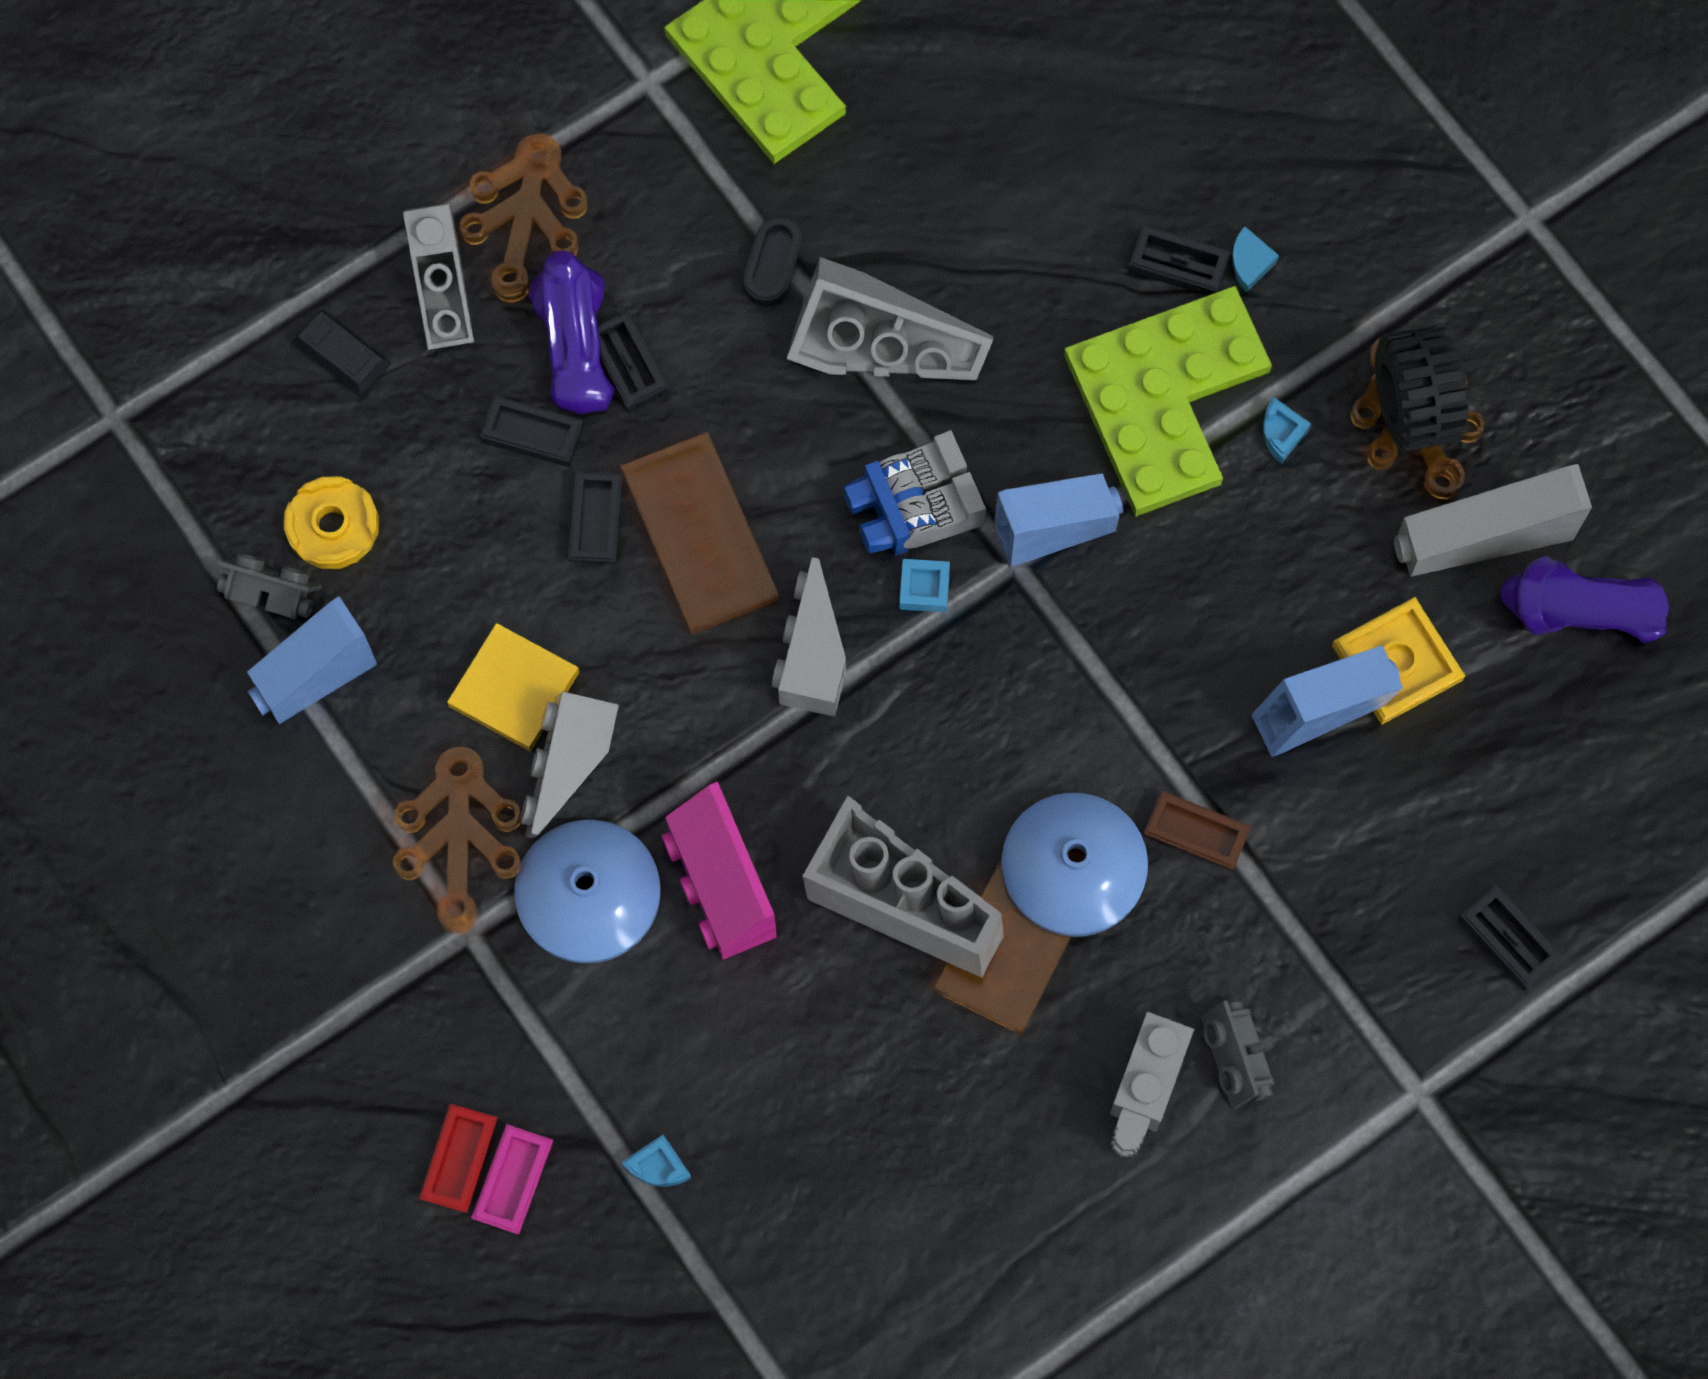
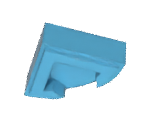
M1246 227L1241 230L1235 241L1232 262L1235 278L1247 293L1278 262L1279 255Z
M1275 397L1272 398L1264 416L1263 436L1267 448L1281 464L1309 431L1311 423Z
M661 1135L622 1162L624 1168L633 1177L653 1186H674L691 1178L690 1173L664 1135Z

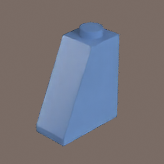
M1101 473L998 492L994 527L1009 565L1013 567L1116 532L1119 514L1123 513V506L1117 489L1114 486L1108 488Z
M340 596L329 602L247 671L255 686L247 692L262 715L271 711L277 722L281 724L377 665L364 633Z
M1381 645L1283 679L1251 716L1271 757L1385 706L1403 688L1400 682L1399 670L1396 664L1388 658Z

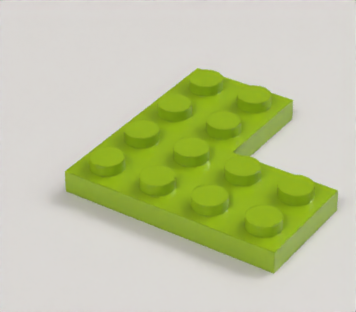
M703 0L665 26V36L772 163L775 164L846 114L845 104L796 49V46L862 0Z
M1236 286L1066 347L1064 350L1066 362L1135 517L1222 484V474L1189 402L1268 374L1272 367Z

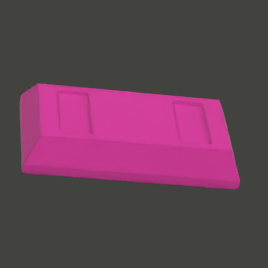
M506 1124L472 1219L519 1235L553 1140Z

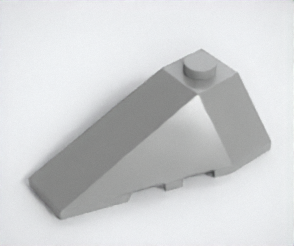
M820 257L804 297L786 359L835 375H846V371L874 372V376L889 377V373L918 374L921 378L977 380L993 342V336L864 272Z

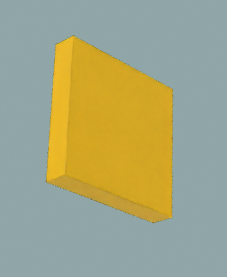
M1416 597L1339 637L1332 644L1340 660L1382 645L1388 658L1396 664L1403 688L1385 706L1373 711L1381 725L1462 682L1465 678L1463 671Z
M496 623L447 703L451 709L531 752L544 731L541 730V722L547 701L554 703L555 697L562 691L568 692L580 672L577 666Z

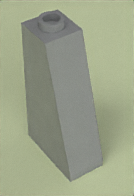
M1579 465L1566 466L1404 517L1397 533L1398 535L1394 536V547L1399 562H1406L1410 577L1574 540L1592 509Z

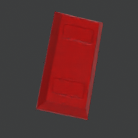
M449 1105L419 1197L420 1200L464 1213L468 1212L498 1119L497 1117L457 1105Z

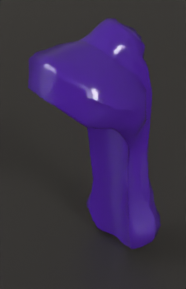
M556 251L545 259L542 272L532 281L528 293L535 313L547 327L552 372L551 400L559 408L576 414L606 411L612 400L615 388L605 376L600 363V341L596 321V313L603 300L605 280L598 271L585 266L571 252Z
M1544 556L1533 560L1522 573L1508 577L1501 587L1502 603L1515 616L1521 619L1525 629L1534 635L1554 633L1566 626L1596 630L1618 629L1631 634L1642 643H1646L1662 637L1667 631L1666 617L1669 614V602L1662 585L1653 578L1624 580L1583 577L1575 573L1565 563Z

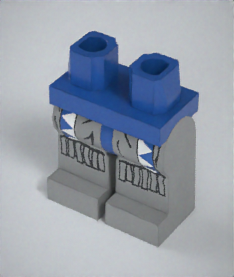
M951 430L935 436L933 442L907 453L896 454L881 462L876 461L865 465L863 477L857 478L843 486V497L852 514L874 507L878 519L860 525L859 532L867 553L892 548L894 555L897 556L908 552L910 548L921 547L983 526L986 507L971 473H966L967 464Z

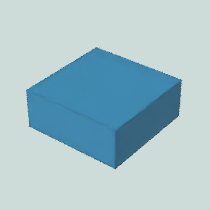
M903 559L899 609L947 613L950 562Z

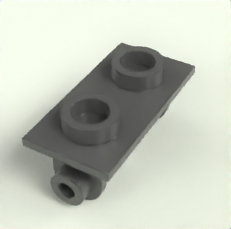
M237 553L236 559L219 561L218 566L230 569L228 575L222 574L217 584V591L224 593L225 599L259 607L262 592L265 591L269 593L265 610L298 620L300 616L304 618L310 616L313 600L307 599L308 592L321 590L322 585L308 581L309 573L290 567H282L281 572L263 568L265 560Z
M1223 1001L1200 1016L1203 1023L1204 1039L1212 1050L1219 1070L1220 1086L1224 1093L1227 1094L1231 1109H1236L1253 1098L1254 1101H1259L1273 1096L1271 1086L1275 1082L1272 1079L1264 1053L1259 1052L1248 1055L1245 1048L1260 1043L1250 1010L1244 1009L1241 1001L1228 1004V1001Z

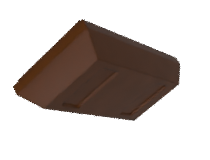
M1161 790L1143 834L1234 871L1251 826Z

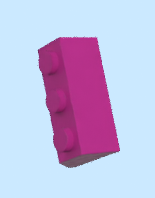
M715 782L705 787L665 817L669 832L661 835L671 861L674 862L680 859L687 876L680 878V883L690 906L699 903L705 920L698 922L708 949L718 947L720 955L724 960L775 939L777 935L774 912L718 782Z

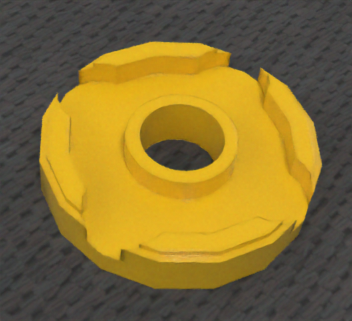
M321 477L304 484L297 491V495L293 498L291 504L289 501L284 512V531L292 550L305 563L321 569H341L358 562L371 550L378 535L379 515L370 494L359 485L343 477ZM328 513H338L344 517L342 526L334 532H324L319 528L321 518Z

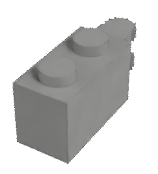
M1150 1012L1146 1013L1110 1115L1119 1118L1113 1133L1115 1136L1111 1138L1113 1140L1111 1145L1113 1146L1112 1150L1120 1155V1158L1129 1156L1132 1158L1133 1154H1137L1147 1129L1154 1132L1157 1131L1191 1040L1193 1028Z

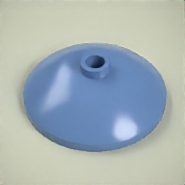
M1062 793L1036 802L1018 817L1012 825L1003 846L1001 869L1006 891L1015 907L1025 918L1048 932L1078 937L1105 931L1122 921L1132 911L1140 899L1146 883L1148 858L1141 833L1131 818L1119 807L1091 794ZM1072 849H1080L1084 852L1086 858L1082 862L1076 863L1068 858L1067 853Z
M579 820L565 823L548 831L531 846L519 866L514 895L521 923L538 946L562 960L575 963H598L624 954L646 935L658 912L661 887L654 859L645 845L636 836L624 828L609 822ZM582 876H590L594 879L593 886L587 890L579 889L576 883Z

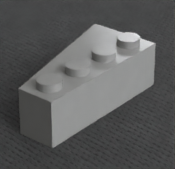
M847 796L802 876L808 900L982 978L1004 937L1002 914L955 877H949L932 864V859L920 850L912 849L895 835L894 830L881 820L876 821L862 810L859 803Z

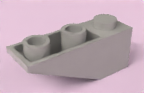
M451 202L404 210L403 216L428 350L474 342Z
M812 557L809 571H800L797 579L794 599L801 600L797 616H788L783 643L790 644L786 661L777 660L772 687L779 688L780 705L835 717L846 675V657L820 561L818 558Z
M563 691L555 697L554 703L547 701L541 722V730L548 731L544 749H536L530 773L531 777L538 778L534 797L526 795L520 817V824L527 825L525 837L533 838L539 835L609 752L618 704Z

